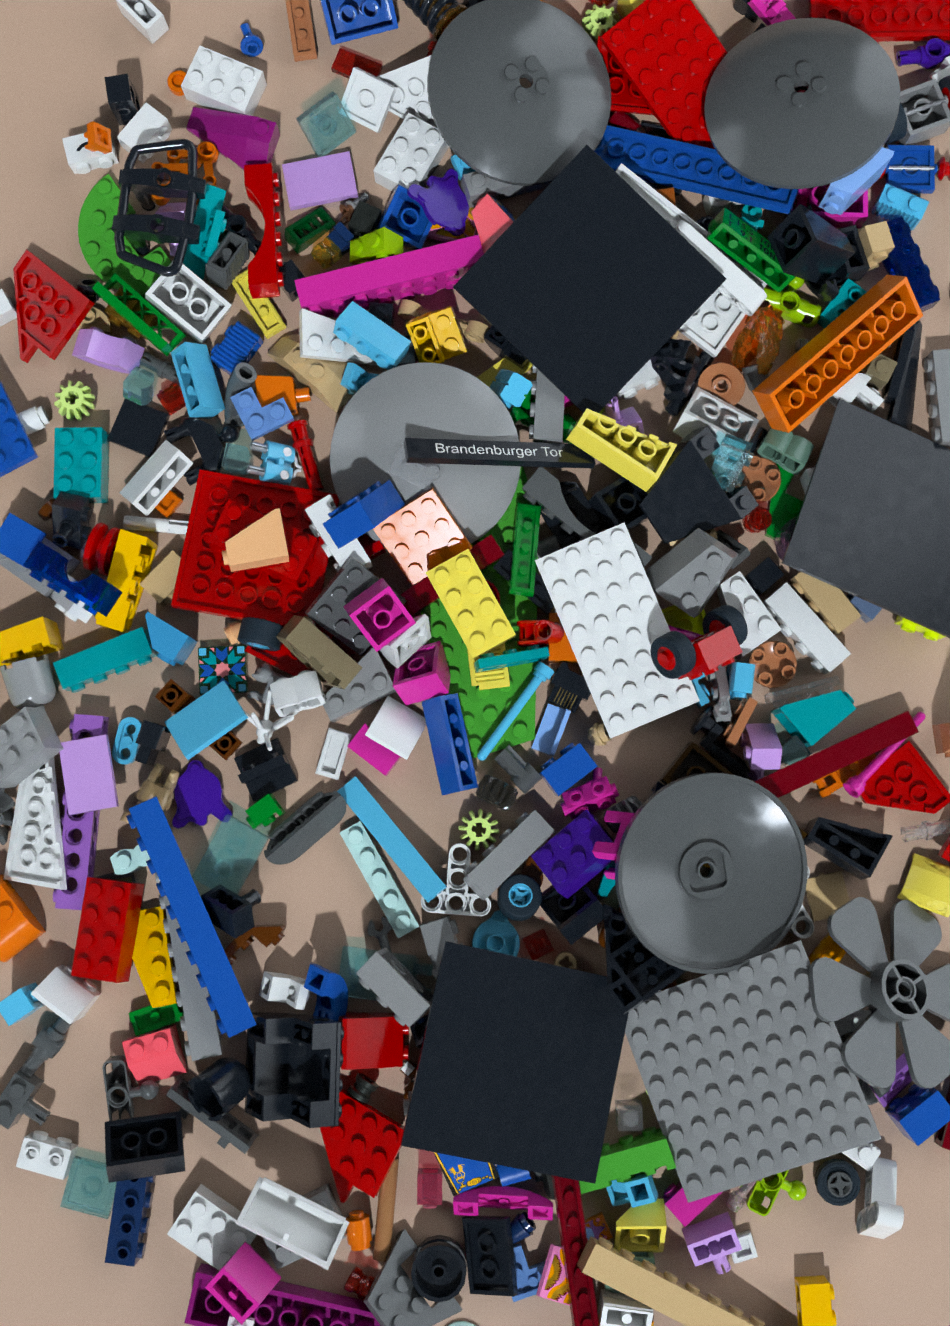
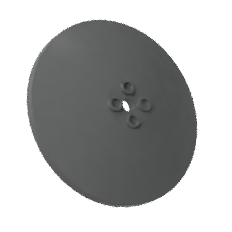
M707 772L689 775L665 785L651 795L640 806L627 825L619 845L615 865V884L619 906L635 937L646 949L666 963L682 970L702 974L734 971L748 966L750 962L748 959L774 949L792 927L805 896L808 871L807 855L802 835L794 818L784 804L769 790L749 779L732 774ZM708 863L710 866L709 874L701 876V866Z

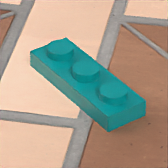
M532 645L526 647V651L517 652V649H509L503 651V655L494 656V653L480 655V659L474 663L475 672L478 673L544 661L550 655L548 647L540 648V645Z

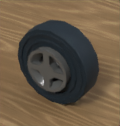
M842 1159L825 1161L819 1166L815 1174L817 1192L824 1201L832 1205L844 1206L850 1204L860 1191L861 1181L858 1172L850 1163Z

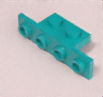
M207 184L205 199H199L193 224L199 225L201 229L199 244H188L183 264L202 280L206 270L205 264L221 242L218 241L220 232H224L227 219L224 218L226 212L221 211L226 190Z

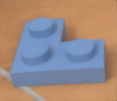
M252 387L230 397L252 441L295 420L283 397L264 407H261Z
M521 1243L513 1245L518 1294L512 1297L513 1302L536 1295L546 1262L528 1266Z

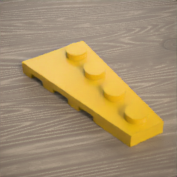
M161 906L140 910L132 956L152 1008L177 1004L176 982L173 981L171 969L173 961L169 957L167 943H170L169 933H165L163 919H166L165 909H161Z

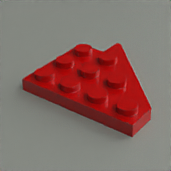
M342 1089L339 1092V1103L342 1107L339 1126L320 1127L339 1199L344 1204L354 1186L373 1198L377 1196L402 1147L400 1144L404 1126L372 1106L357 1100L349 1092Z

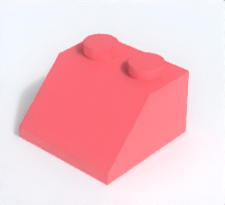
M176 1024L139 1036L129 1037L122 1042L128 1067L140 1086L146 1080L156 1082L188 1072Z

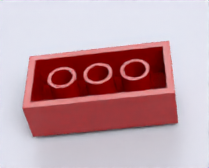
M228 499L208 540L210 549L222 554V551L226 550L225 542L265 515ZM283 523L289 562L254 569L298 588L318 547V540L310 534Z
M87 877L71 976L113 983L129 982L144 884Z

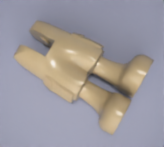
M157 763L146 781L141 784L135 796L139 800L136 805L157 796L162 810H169L174 798L173 792L179 778V772L172 769L163 785L159 783L165 766ZM130 812L123 813L120 820L129 823L126 816Z

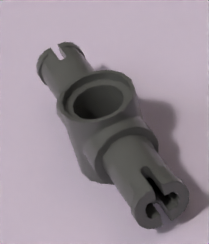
M59 1016L53 1025L45 1026L33 1040V1052L22 1065L20 1071L24 1075L32 1077L45 1060L52 1059L65 1044V1033L72 1024L67 1023Z

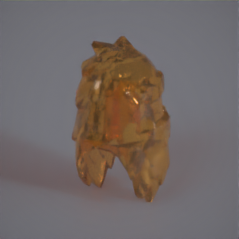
M768 305L767 307L757 309L752 316H747L745 327L738 333L731 352L732 365L742 372V367L747 366L756 358L758 374L763 373V375H766L771 371L776 357L779 356L780 341L783 337V324L785 321L781 317L782 311L773 310L772 305Z

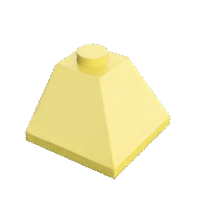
M657 1199L656 1202L634 1208L631 1206L616 1221L613 1248L618 1251L624 1248L629 1252H663L667 1228L664 1199Z

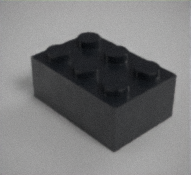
M181 1111L105 1122V1153L108 1182L185 1171Z

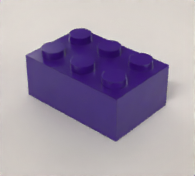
M586 809L532 854L531 857L557 892L568 899L614 861L596 858L592 852L595 842L614 843L615 841L597 818Z

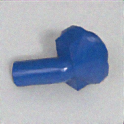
M244 23L240 26L244 35L240 42L241 51L248 57L258 56L263 50L262 40L258 35H253L248 23Z

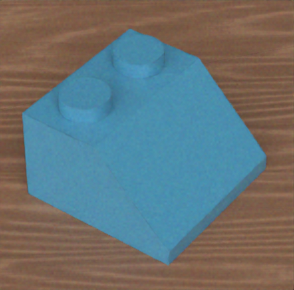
M147 611L145 618L152 649L159 652L156 657L172 666H175L176 663L183 666L198 641Z

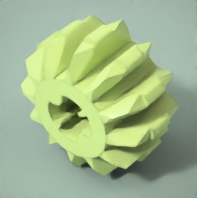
M604 3L599 8L594 4L592 10L587 9L585 12V17L582 19V27L592 40H596L597 44L598 36H602L619 22L620 16L619 13H614V7L607 9Z
M68 380V387L60 385L62 392L55 393V397L59 400L54 402V405L59 408L58 413L61 416L66 415V418L70 421L74 417L81 421L82 414L90 417V413L87 410L95 409V405L91 403L95 400V396L91 394V388L84 386L81 381H77L74 385L72 381Z
M482 809L478 811V818H475L472 810L469 811V815L472 818L471 821L466 817H462V821L467 823L468 826L458 827L459 830H467L466 834L460 836L461 840L469 836L470 840L466 843L467 847H470L473 841L476 842L475 850H479V842H483L485 849L489 847L486 842L487 838L493 843L496 842V839L490 836V833H499V829H491V826L496 825L498 821L493 820L490 823L487 821L492 816L490 812L487 813L485 819L482 818ZM475 823H482V827L486 828L485 834L481 833L482 836H476V832L472 831V826L476 827Z

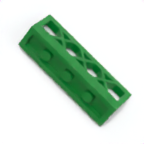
M116 273L104 286L98 281L92 287L103 301L164 355L168 356L185 337L181 330ZM118 282L123 286V296H114L109 290ZM128 300H139L140 311H131L128 308ZM145 315H156L158 326L149 327L145 323ZM162 330H173L177 335L168 344L162 338Z

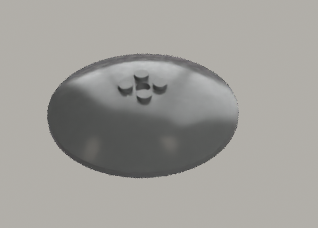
M485 0L469 7L452 20L443 31L429 63L427 93L436 127L450 149L465 164L490 179L520 186L550 183L586 145L594 151L606 130L611 109V88L602 55L588 33L573 18L560 9L540 0ZM527 78L531 83V87H522L519 79Z
M824 18L786 20L752 33L734 46L719 63L711 77L705 97L704 110L707 132L720 157L733 170L754 182L783 189L818 187L838 181L854 173L881 150L891 135L898 117L900 84L897 71L886 51L878 42L860 29L846 23ZM800 86H804L808 89L805 92L795 91V89Z

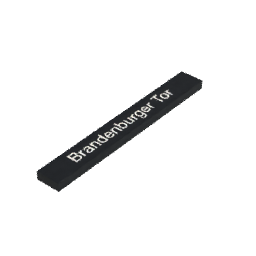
M405 438L404 440L406 463L593 469L596 464L594 457L574 444Z

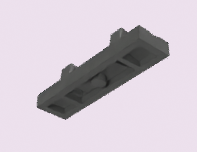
M180 1077L167 1092L166 1096L181 1106L179 1110L181 1111V1117L186 1119L189 1114H192L221 1136L217 1144L225 1149L228 1143H231L246 1154L258 1137V1134L229 1112L219 1121L208 1120L210 1116L204 1111L198 1113L191 1104L187 1094L191 1090L190 1084Z

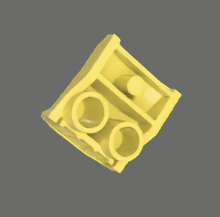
M913 853L908 875L897 898L909 900L920 908L949 917L950 867Z

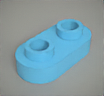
M127 717L119 723L112 749V756L119 764L128 765L135 761L140 744L135 742L142 726V722L137 718ZM131 725H134L136 728L133 734L129 733ZM126 748L130 750L128 757L123 756V750Z

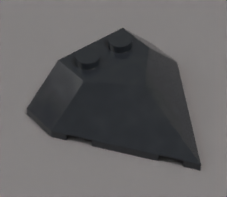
M603 904L608 995L624 1015L675 981L686 970L672 966L651 953L635 937L622 912Z

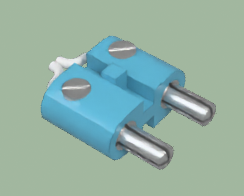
M266 440L264 444L250 443V450L262 452L261 459H263V464L260 467L248 465L246 471L247 473L259 475L261 481L289 486L296 473L301 472L302 466L298 464L293 446ZM293 462L297 467V469H295L294 471L293 468H291Z

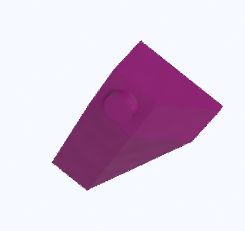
M193 107L186 126L189 132L203 142L214 144L221 155L231 159L243 170L244 165L271 163L280 138L276 122L251 115Z

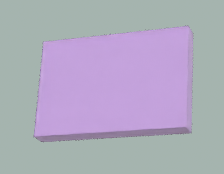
M350 151L282 164L291 211L358 198Z
M108 735L61 742L64 749L59 751L69 815L119 807Z

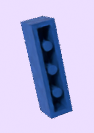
M458 693L442 695L422 701L441 794L447 795L478 788Z

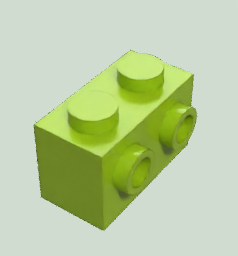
M382 227L351 240L349 263L357 265L402 254L403 237L386 227Z

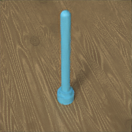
M541 661L537 663L534 668V677L478 752L477 758L483 761L487 758L541 682L550 680L555 673Z

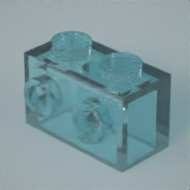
M726 433L721 442L710 471L721 488L732 494L736 486L741 487L746 475L742 473L744 466L749 467L754 453L750 452L753 443Z

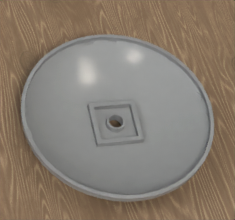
M412 363L398 366L379 374L363 385L343 409L335 426L331 442V476L341 505L377 481L383 484L390 480L405 504L433 487L470 544L489 532L504 515L513 499L519 481L521 466L430 463L423 466L419 463H406L404 440L405 438L519 442L512 417L500 398L489 386L470 373L439 363ZM373 529L365 533L375 541L380 540Z

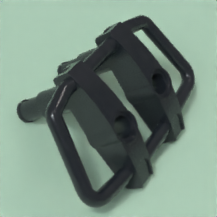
M188 139L135 145L131 148L125 161L124 169L120 170L118 184L121 187L118 212L117 215L113 216L112 231L115 233L116 254L123 261L165 277L174 276L181 270L188 244H199L200 226L193 224L196 200L205 199L207 183L206 180L197 177V148ZM186 149L188 151V175L171 171L167 168L134 169L135 163L141 154ZM163 181H170L168 185L161 186V183ZM130 191L134 192L138 202H141L142 208L146 211H152L156 207V203L153 202L151 195L164 198H187L184 221L160 214H127ZM164 226V229L162 231H154L156 227ZM124 236L128 238L130 244L135 247L139 255H146L150 251L148 249L150 245L147 240L159 244L177 243L178 246L173 264L170 267H165L125 250Z

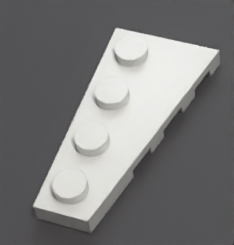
M303 308L299 311L301 358L377 365L374 360L360 354L355 347L340 340L333 333L335 320Z

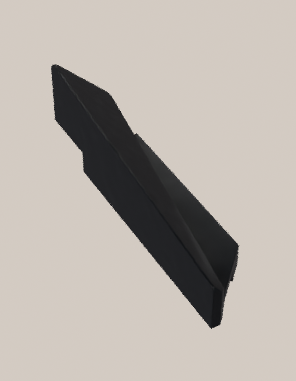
M917 321L899 337L893 358L898 363L886 384L883 394V402L890 404L886 420L909 431L912 430L922 323L920 321Z

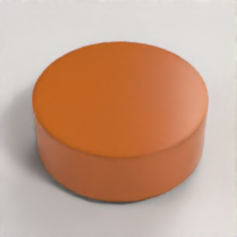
M177 70L168 77L169 89L177 96L184 95L181 84L186 76V72Z

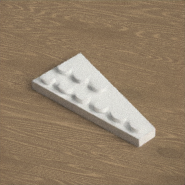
M53 757L19 783L3 879L67 890Z

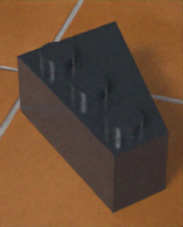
M817 817L809 821L804 830L807 836L803 841L807 847L862 880L871 877L893 835L881 834L869 829H861L845 823Z

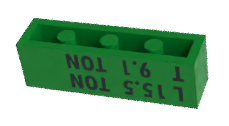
M724 207L709 223L707 239L780 293L795 278V276L783 273L769 240Z

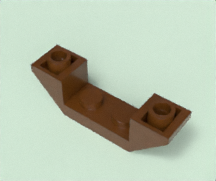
M172 679L155 696L175 714L196 700L193 695ZM230 730L209 746L227 761L243 742Z
M283 924L254 925L255 927L234 939L224 950L230 965L237 960L235 954L240 949L245 951L254 941L251 938L252 936L256 937L266 948L271 944L276 946L285 936L282 932L286 927Z

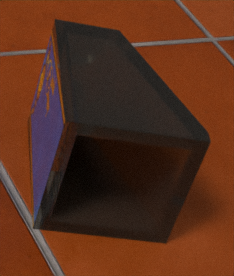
M434 1152L453 1196L499 1178L496 1164Z

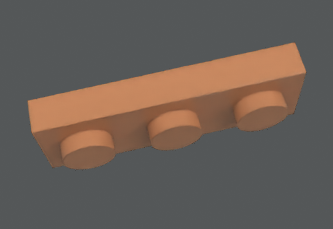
M285 0L295 62L318 59L309 0Z

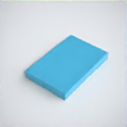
M223 680L166 720L165 724L183 755L189 760L242 723L248 716L228 684Z

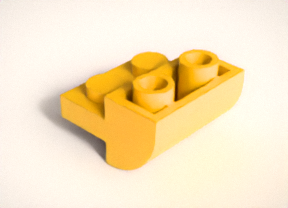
M452 305L434 312L430 311L405 324L420 363H442L445 359L468 351Z

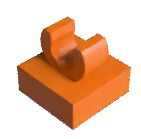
M94 121L88 123L87 132L84 133V137L88 138V144L85 145V149L92 152L99 151L104 154L112 152L111 129Z

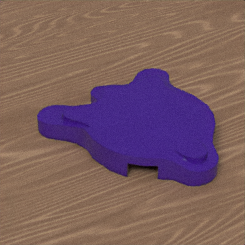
M447 170L441 178L430 176L427 180L428 188L417 184H412L408 188V196L422 206L426 217L434 226L438 224L445 227L444 230L449 231L453 236L463 234L465 231V221L469 213V204L465 194L458 185V173L456 170Z
M191 761L186 771L178 779L174 789L177 811L172 819V825L175 828H183L189 822H194L200 826H205L210 814L222 822L230 821L233 813L224 804L223 788L220 779L205 768L201 761Z

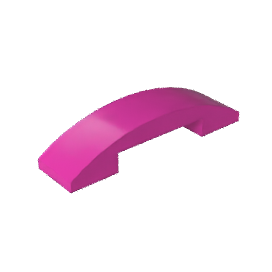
M507 1186L481 1187L468 1190L453 1197L454 1215L479 1216V1207L528 1210V1219L553 1221V1202L539 1194L520 1188Z

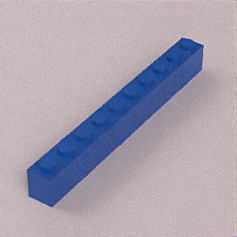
M157 796L129 808L130 814L126 816L131 829L137 828L140 837L136 838L141 852L146 850L150 859L146 863L151 874L157 873L160 882L156 883L161 897L167 896L170 905L166 906L171 920L176 918L180 927L176 929L181 943L186 941L190 950L186 952L191 966L196 964L200 973L196 975L201 989L206 987L210 996L206 997L211 1011L217 1010L220 1019L216 1020L221 1034L227 1033V1036L230 1038L257 1025Z

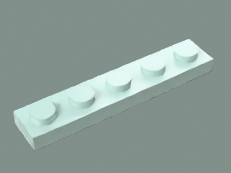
M359 821L341 831V837L398 939L420 926L363 823Z

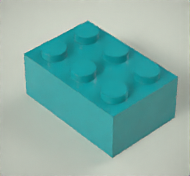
M102 427L55 428L53 498L56 499L62 491L88 497L89 503H108L109 441L107 438L109 434Z

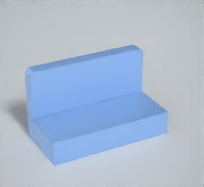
M548 703L532 749L554 757L571 710H565Z

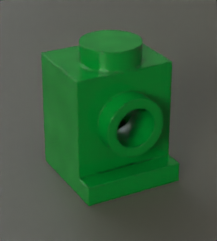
M267 794L245 811L248 814L246 820L253 829L262 824L264 827H267L276 820V814L283 816L286 813L273 794Z

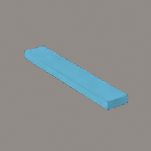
M356 776L337 791L428 903L447 888Z

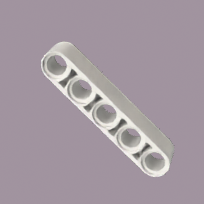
M680 220L674 229L726 278L717 290L741 312L752 316L767 298L765 291L687 222Z

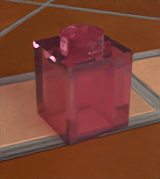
M418 1168L417 1205H422L426 1209L437 1208V1205H442L443 1168Z

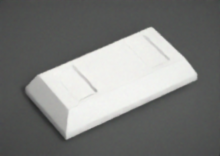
M332 728L328 729L315 774L339 780L348 750L347 746L350 743L352 734Z

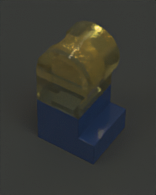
M341 222L333 227L334 230L322 242L318 243L311 252V256L323 269L331 267L349 252L350 241L355 239L354 235Z

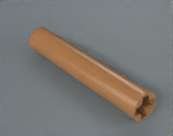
M396 1157L379 1190L373 1259L381 1262L386 1261V1256L392 1245L399 1157Z

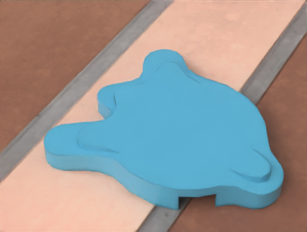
M497 910L492 914L491 918L477 927L473 935L472 947L517 957L520 949V939L508 918L500 910Z

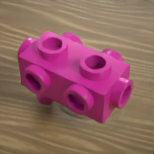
M596 767L593 769L592 780L562 793L564 802L560 803L565 817L570 816L573 820L586 809L589 812H593L598 809H607L616 803L615 798L619 796L615 783H609L607 776L602 777V768Z

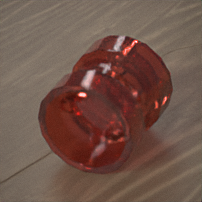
M757 507L743 518V526L750 533H759L771 525L772 516L766 508Z
M355 1266L343 1289L349 1293H356L358 1298L364 1301L375 1277L372 1275L367 1276L361 1268Z

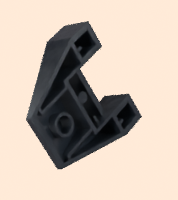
M708 426L692 431L677 443L658 480L650 487L638 504L664 544L687 537L697 528L706 531L743 519L758 506L757 501L747 486L732 488L725 494L704 462L707 456L720 447Z

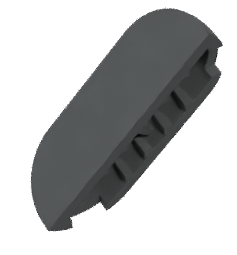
M321 791L315 794L270 833L267 850H264L265 858L277 865L287 864L299 858L342 820L346 812L345 799L337 791L328 793Z

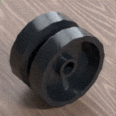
M443 1235L428 1237L420 1243L414 1253L411 1277L413 1286L421 1296L429 1301L443 1302L451 1300L459 1294L465 1284L467 1271L465 1252L460 1244L451 1237Z

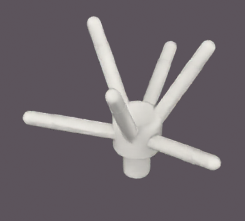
M268 690L263 720L259 721L254 712L250 716L245 711L248 716L247 720L257 727V743L260 745L266 743L269 751L272 750L270 738L273 732L294 720L296 715L282 717L274 723L268 720L272 700L271 690Z

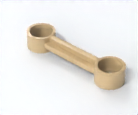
M403 299L401 300L397 315L406 321H410L422 314L434 311L423 308L417 302ZM456 318L461 333L465 338L476 343H485L484 335L490 329L486 324L475 320L467 322Z

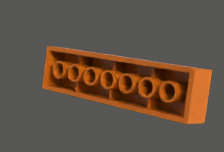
M886 275L752 390L771 429L790 433L923 317L906 276Z

